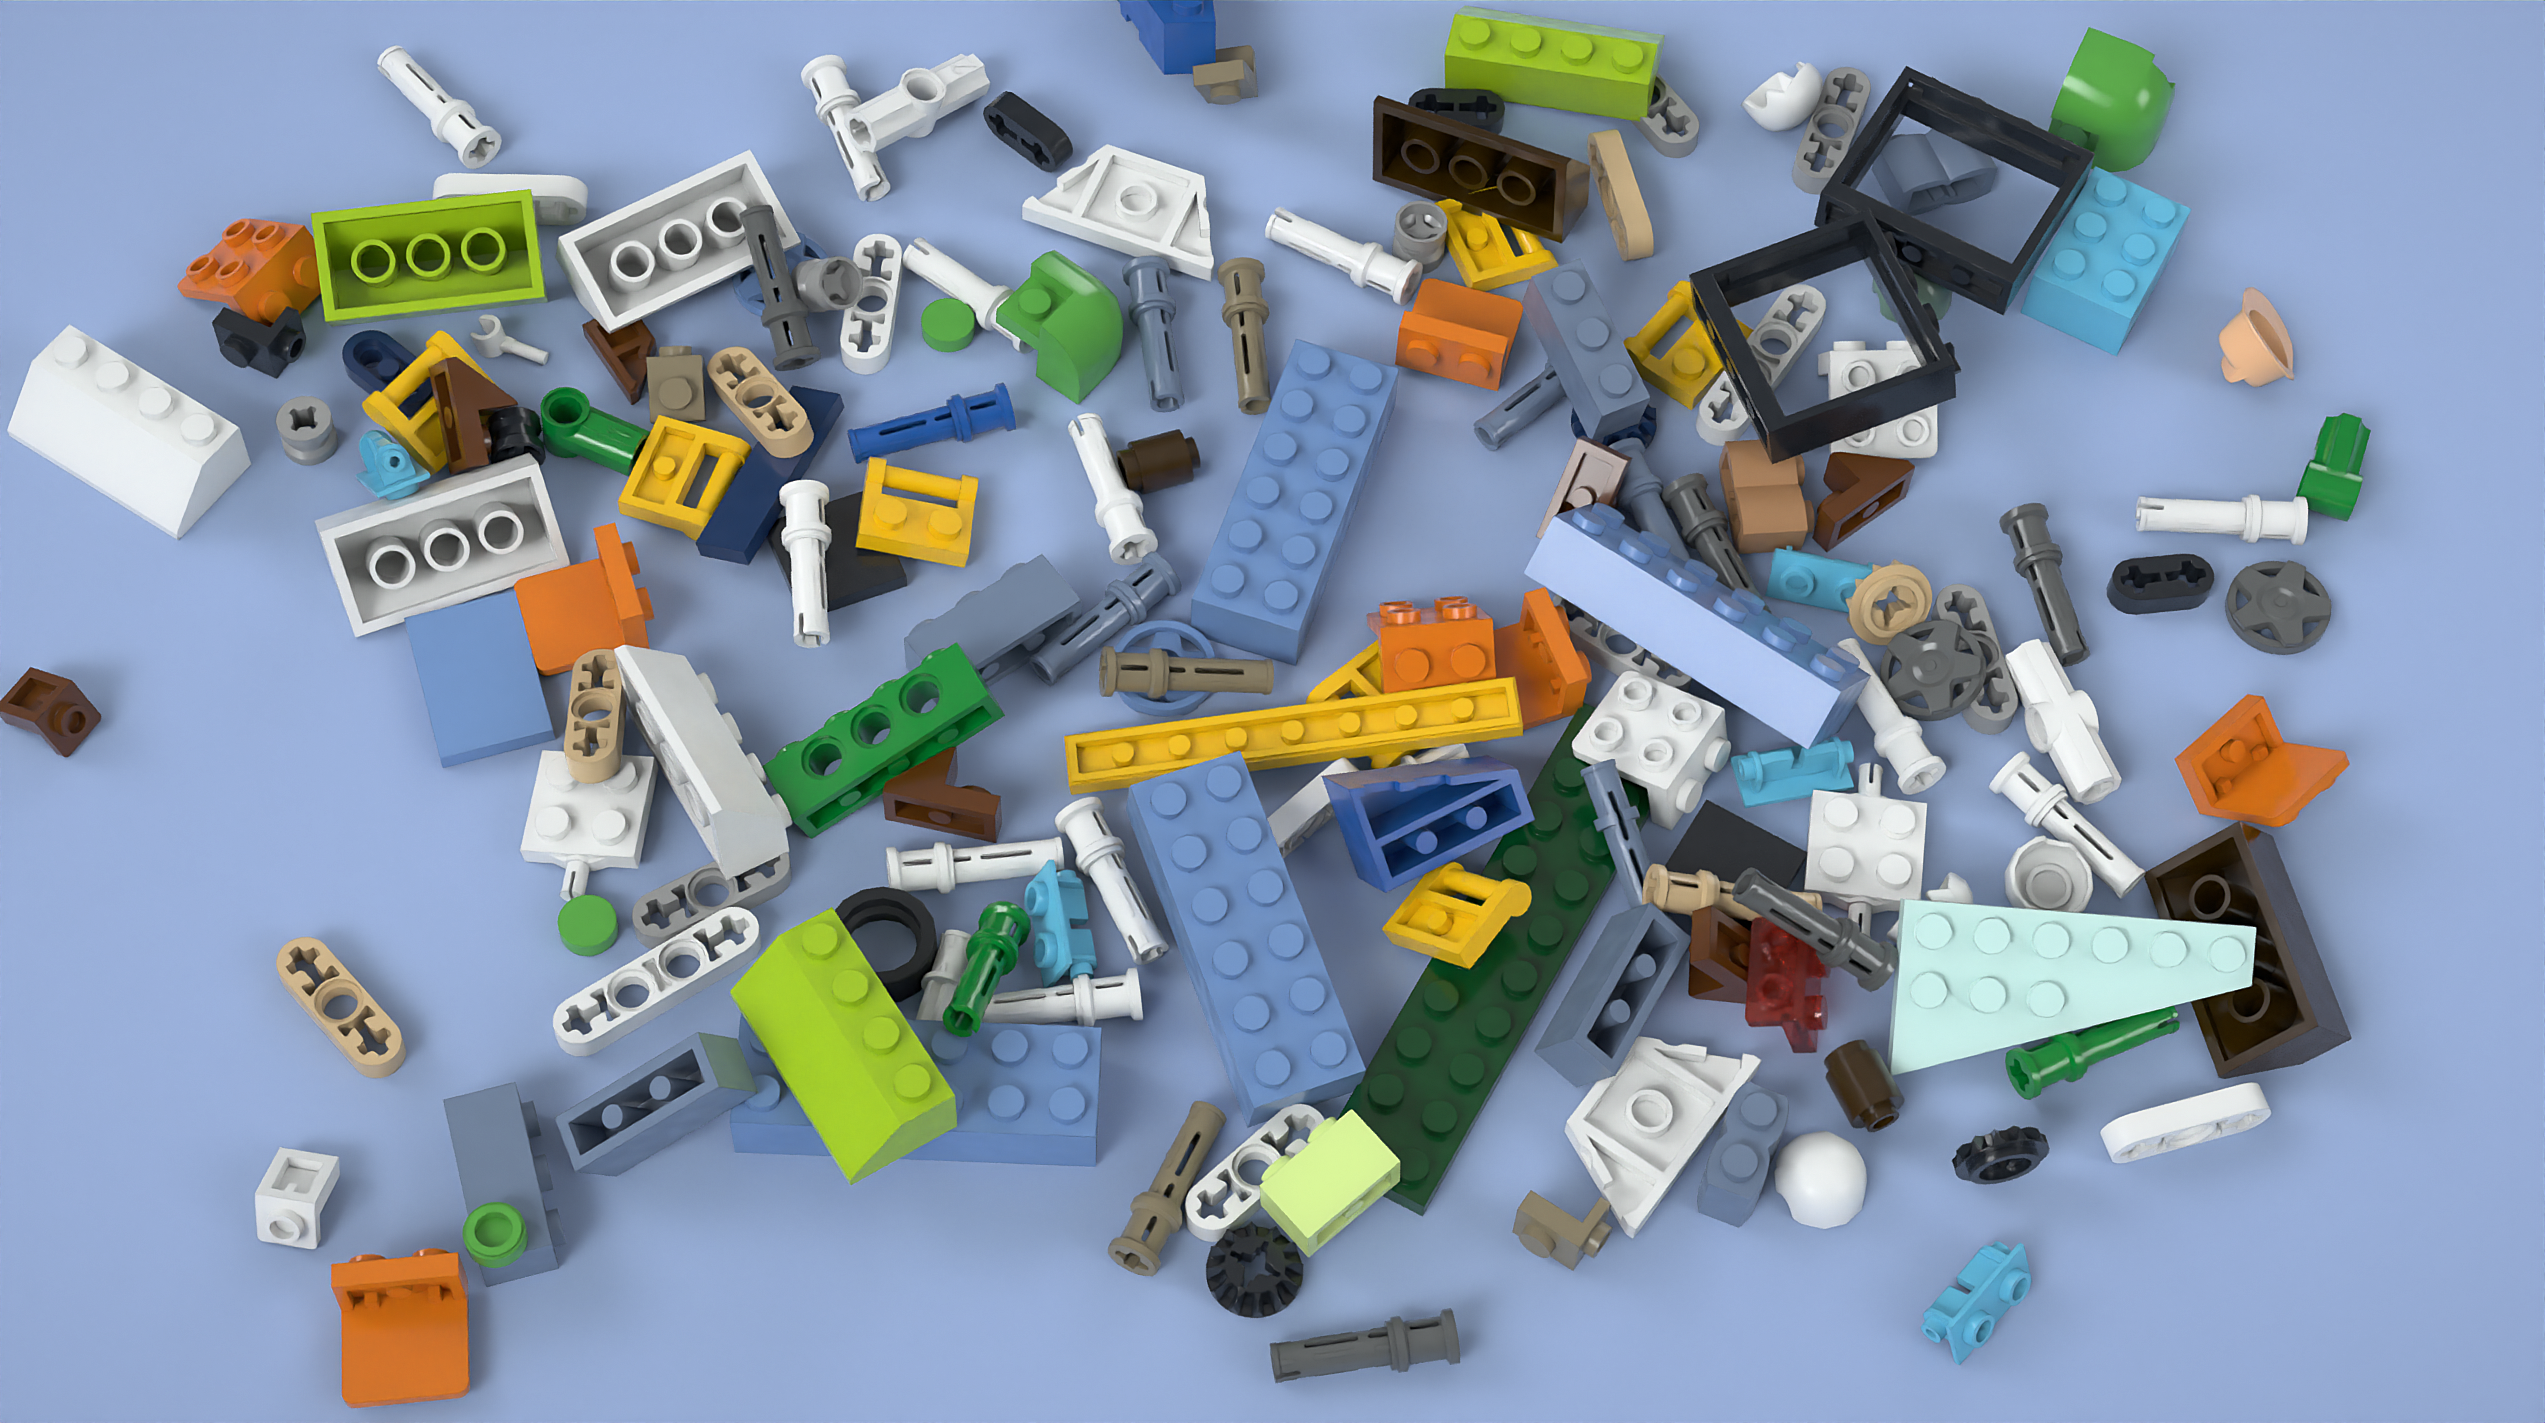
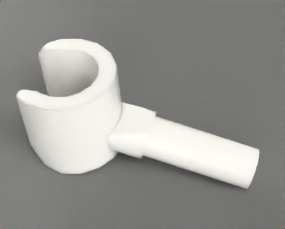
M485 314L479 317L482 329L488 335L470 333L477 350L486 358L498 357L506 352L516 354L542 365H545L548 360V352L507 336L500 320L494 315Z

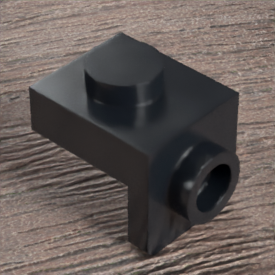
M289 306L284 309L271 327L265 326L226 307L220 311L212 322L220 346V352L230 363L240 368L249 366L275 379L280 376L289 363L295 362L301 356L306 343V335L299 311Z

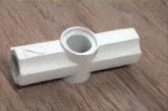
M959 54L930 70L925 68L907 70L902 75L899 86L847 112L844 125L848 130L850 142L861 153L865 151L874 153L905 136L913 138L927 136L933 131L936 120L986 95L990 81L985 73V65L974 54L969 56Z
M2039 639L2022 643L2017 649L2005 656V661L2015 690L2025 707V726L2031 743L2040 753H2049L2074 802H2081L2085 806L2103 800L2105 796L2119 788L2122 778L2098 735V716L2092 700L2083 690L2074 691L2049 642H2041Z

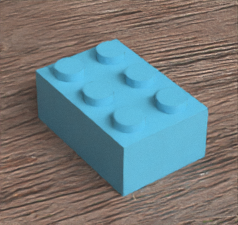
M2095 166L2036 269L2020 313L2117 356L2175 252L2192 209Z

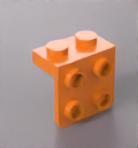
M250 218L237 220L223 231L222 240L208 254L198 257L187 267V275L177 285L178 290L184 297L227 303L232 311L271 327L287 306L298 310L299 314H301L321 293L314 238L305 225Z
M1434 278L1425 279L1420 285L1412 312L1404 311L1399 326L1395 365L1498 392L1522 319V303L1511 298Z
M615 522L593 528L598 559L521 578L514 584V590L537 671L543 676H551L573 670L576 660L592 650L610 649L614 651L615 648L622 645L650 649L645 622L655 619L646 586L635 589L632 576L640 574L632 541L621 543Z
M1546 587L1524 593L1519 623L1495 629L1493 633L1496 679L1515 677L1523 730L1574 715L1577 709L1583 706L1587 683L1591 682L1592 674L1586 655L1581 650L1575 651L1569 638L1570 625L1561 605L1554 606Z
M1465 596L1434 599L1435 607L1413 608L1411 601L1380 603L1379 612L1367 614V626L1378 636L1382 693L1496 679L1493 618L1476 604L1468 603V598Z
M2250 694L2242 698L2175 758V762L2199 814L2270 827L2284 826L2295 820L2299 815V811L2320 792L2330 788L2335 783L2336 778L2350 765L2344 751L2284 742L2264 696Z
M427 1248L414 1252L412 1257L386 1259L376 1254H363L351 1258L348 1263L331 1264V1288L341 1309L342 1397L347 1406L351 1408H364L456 1399L465 1396L469 1392L468 1279L458 1252L449 1253L443 1249Z

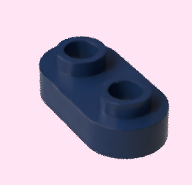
M366 330L353 335L347 340L342 350V358L348 377L369 395L374 391L382 392L417 358L391 336L378 330ZM372 362L379 363L375 367H366L369 363ZM430 377L414 391L417 393L410 395L398 407L406 417H412L434 396Z

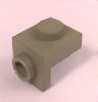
M1250 45L1216 49V63L1192 66L1194 87L1208 104L1228 105L1237 103L1241 99L1258 97L1255 51Z
M691 346L659 347V357H646L650 423L655 424L658 415L683 422L706 421L704 357L702 355H692Z
M1530 1190L1517 1209L1512 1232L1519 1236L1522 1245L1533 1254L1542 1258L1550 1256L1574 1271L1585 1254L1595 1258L1609 1238L1613 1227L1606 1224L1611 1203L1600 1197L1584 1221L1581 1222Z

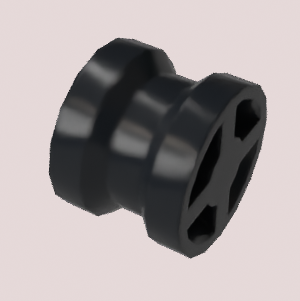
M510 407L499 410L488 418L486 426L493 443L490 453L491 465L526 453H530L534 457L539 467L544 463L546 459L544 443L538 438L542 432L540 416L535 411L524 407Z

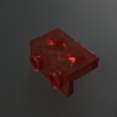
M1756 917L1752 920L1745 1020L1750 1027L1782 1026L1793 1053H1817L1818 1030H1826L1828 1023L1825 995H1820L1821 978H1829L1831 968L1820 962L1816 949L1779 928L1764 917Z

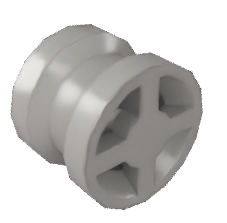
M300 396L290 399L281 406L277 412L276 425L282 438L281 441L286 456L300 465H316L332 457L338 446V436L328 405L321 399L313 396ZM307 425H315L316 427L311 428Z

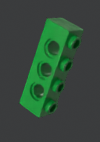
M956 642L948 648H941L931 652L923 659L920 666L901 678L892 679L881 684L875 689L870 698L851 710H844L834 714L825 722L823 728L804 740L787 744L778 751L774 759L763 765L762 768L776 793L783 799L792 821L813 839L883 794L886 781L948 748L957 747L1004 717L1005 714L973 661ZM933 698H939L937 705L932 710L921 713L925 703ZM890 728L888 736L882 742L872 744L879 732ZM842 759L840 766L835 772L824 776L826 768L832 762Z

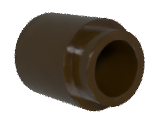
M1180 429L1128 442V448L1116 451V459L1128 489L1134 492L1139 490L1142 495L1193 482V470L1201 467L1199 452L1193 437L1184 438Z
M1860 1039L1838 1047L1825 1058L1824 1065L1828 1070L1825 1079L1853 1128L1866 1127L1868 1132H1876L1888 1127L1899 1118L1900 1114L1897 1110L1903 1105L1905 1099L1878 1050L1870 1049L1866 1041Z

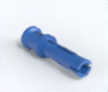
M1002 382L995 384L993 391L962 398L959 394L952 395L950 399L946 400V406L908 416H901L854 430L849 429L847 434L855 463L859 464L862 461L869 460L870 456L881 457L955 437L957 442L962 441L966 443L972 440V435L1004 427L1007 431L1016 430V421L1007 388Z

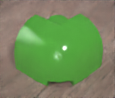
M2088 27L2056 100L2050 117L2052 121L2048 132L2065 140L2072 141L2074 144L2095 153L2091 166L2093 170L2095 166L2107 172L2130 170L2142 164L2153 151L2175 97V83L2168 82L2166 75L2152 62L2155 54L2136 44Z
M1055 250L1042 254L1032 262L1030 277L996 309V323L1038 351L1036 377L1077 405L1112 371L1121 356L1124 319L1117 297L1101 280Z

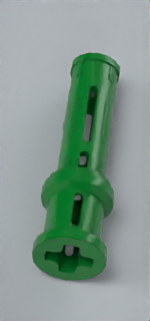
M997 901L989 904L983 909L979 918V930L968 941L966 947L967 967L942 1016L946 1029L956 1036L969 1037L973 1033L972 1030L975 1033L979 1031L985 1011L994 995L1001 976L1009 974L1016 966L1019 958L1018 947L1027 941L1031 931V922L1027 913L1016 904L1008 901ZM1015 923L1016 926L1012 932V935L1010 936L1009 933L1011 931L1013 924Z
M2174 1006L2094 1025L2074 1034L2070 1031L2050 1036L2047 1042L2027 1050L2016 1047L2009 1050L2005 1056L2008 1077L2017 1093L2024 1099L2031 1100L2041 1094L2042 1088L2061 1080H2066L2067 1082L2080 1080L2087 1072L2088 1066L2156 1038L2177 1032L2180 1022L2174 1020L2168 1023L2167 1020L2178 1017V1013Z

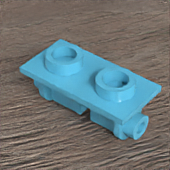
M370 430L361 437L359 452L366 471L355 475L357 480L376 497L380 498L386 495L387 500L406 497L419 489L418 482L431 478L430 473L409 457L404 447L397 443H392L391 438L385 432Z
M1790 545L1786 546V550L1775 548L1765 596L1849 613L1845 599L1853 596L1856 590L1855 579L1864 580L1872 573L1874 564L1868 562L1867 565L1840 559H1827L1824 556L1792 550L1793 546Z
M1837 736L1830 737L1829 740L1823 741L1809 750L1801 745L1763 752L1749 751L1746 755L1730 757V763L1745 808L1812 797L1813 790L1841 792L1854 789L1847 763H1851L1854 760L1853 747L1849 740L1840 741Z
M1048 860L1036 877L1027 885L1024 896L1025 910L1032 917L1035 934L1033 959L1035 965L1041 969L1044 988L1053 987L1062 975L1070 976L1071 982H1073V978H1078V975L1087 974L1090 979H1093V971L1098 967L1091 930L1071 929L1070 924L1085 925L1089 920L1083 881L1076 878V873L1072 870L1056 872L1054 860Z
M1998 1241L1994 1242L1991 1246H1982L1974 1258L1957 1276L1958 1284L1971 1292L1967 1295L1949 1285L1930 1308L1923 1313L1925 1322L1921 1325L1922 1332L1927 1338L1936 1343H1939L1943 1338L1947 1339L1950 1342L1956 1364L1960 1365L1974 1348L1982 1347L1990 1338L1994 1325L2011 1306L2018 1305L2027 1295L2032 1279L2023 1244L2018 1243L2012 1251Z

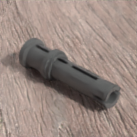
M759 205L742 211L739 217L743 223L753 266L766 306L762 310L761 322L763 327L769 328L777 356L773 359L775 370L790 371L800 369L819 361L821 353L818 347L813 346L805 318L809 316L808 306L802 300L797 299L786 256L774 220L773 208L771 205ZM764 242H766V246H767L768 253H769V256H770V260H771V263H772V267H773V270H774V274H775V278H774V279H773V276H772V272H771L770 265H769V262H768L767 254H766V251H765ZM789 330H790V332H791V336H792V339H793V345H792V343H791V339H790V335H789Z
M1688 474L1669 484L1661 493L1660 498L1665 508L1673 509L1683 528L1681 537L1685 544L1690 546V548L1697 549L1705 564L1718 574L1716 581L1733 591L1735 588L1747 590L1763 600L1740 556L1729 540L1726 533L1728 530V519L1723 511L1715 509L1706 493L1708 483L1703 474ZM1765 603L1763 609L1771 614L1769 607Z
M2041 503L2023 504L2006 512L2000 518L1999 524L2002 532L2010 536L2016 553V557L2013 560L2015 570L2022 577L2027 578L2051 648L2062 667L2072 666L2087 659L2090 651L2082 635L2075 610L2061 576L2059 566L2062 563L2063 554L2060 546L2051 540L2045 523L2049 517L2045 505Z
M1748 868L1737 879L1732 890L1733 901L1744 905L1816 949L1820 962L1825 966L1842 968L1855 976L1859 986L1869 992L1878 990L1892 975L1898 961V950L1891 943L1886 941L1878 943L1860 932L1858 923L1850 918L1839 917L1834 919L1801 897L1796 896L1768 879L1755 868Z
M1451 1308L1442 1309L1440 1316L1403 1322L1400 1316L1390 1317L1389 1321L1384 1322V1327L1269 1344L1275 1384L1297 1380L1298 1378L1337 1374L1371 1367L1390 1365L1392 1371L1397 1370L1398 1373L1407 1372L1412 1364L1447 1359L1450 1365L1460 1363L1458 1333Z

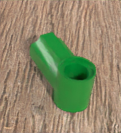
M559 387L549 391L543 397L540 405L543 443L550 453L562 458H574L580 455L628 477L630 476L650 431L590 406L586 395L578 389L571 387ZM567 421L572 422V423H568V424H562V423H561V422H567Z
M2347 413L2334 417L2326 416L2318 435L2313 458L2309 460L2296 493V496L2306 498L2308 510L2345 522L2349 520L2362 486L2363 476L2359 475V471L2371 432L2362 423V418Z

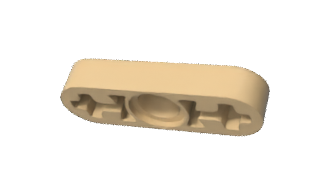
M1617 129L1590 133L1587 140L1589 164L1619 254L1623 261L1651 257L1654 249L1652 226L1621 135Z
M739 346L725 348L717 352L710 359L707 371L716 394L771 455L778 458H791L809 448L813 442L814 433L805 410L749 349ZM736 372L740 376L744 375L745 380L739 383L733 373ZM758 397H773L769 403L761 407H747L752 400ZM781 420L788 431L785 432L780 428L777 429L775 424Z
M610 649L589 651L580 656L573 666L564 753L570 775L581 783L594 784L603 782L614 776L621 765L627 701L615 653ZM599 676H603V687H595L594 683L598 682ZM607 710L611 712L607 717L599 720L587 721L583 719L585 715L594 711ZM590 743L599 745V749H596L594 756H590Z
M300 937L285 944L278 953L276 967L283 986L359 1073L370 1078H383L396 1072L405 1060L406 1048L401 1032L391 1018L323 942L312 937ZM304 960L308 964L315 963L319 977L323 981L317 989L313 980L306 972L302 970L297 972L295 967L297 962ZM348 995L358 1001L355 1011L344 1019H332L324 1014L327 1003L337 996ZM365 1026L368 1033L377 1043H386L388 1051L385 1054L379 1056L374 1051H367L363 1037L359 1034Z

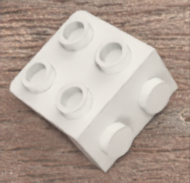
M1865 341L1833 342V351L1818 354V376H1828L1829 400L1921 367L1908 341L1886 342V350H1866ZM1937 405L1830 443L1829 452L1830 454L1833 452H1847L1888 458H1930L1936 454L1938 449Z
M1626 671L1620 675L1572 742V748L1576 758L1592 765L1615 759V766L1619 777L1647 788L1652 822L1672 831L1684 812L1690 813L1694 810L1701 797L1702 787L1712 772L1717 773L1724 767L1731 751V743L1727 739L1724 708L1636 671Z

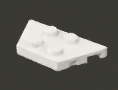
M1106 144L1090 155L1085 164L1071 168L1058 177L1056 188L1038 200L1032 195L1025 200L1022 206V219L1135 257L1158 256L1168 262L1169 268L1210 282L1214 276V258L1211 251L1210 223L1206 207V188L1203 175Z
M1638 1036L1616 1076L1597 1081L1567 1120L1564 1132L1604 1199L1611 1203L1610 1209L1626 1235L1634 1239L1725 1116L1735 1092L1744 1083L1750 1082L1756 1074L1761 1063L1759 1058L1749 1054H1743L1741 1060L1706 1054L1707 1047L1690 1044L1671 1046L1665 1044L1660 1039Z

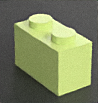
M1352 1109L1339 1120L1335 1117H1329L1324 1120L1309 1135L1307 1140L1309 1145L1293 1158L1289 1155H1284L1277 1159L1267 1168L1261 1178L1263 1181L1259 1185L1261 1206L1308 1258L1400 1181V1160Z

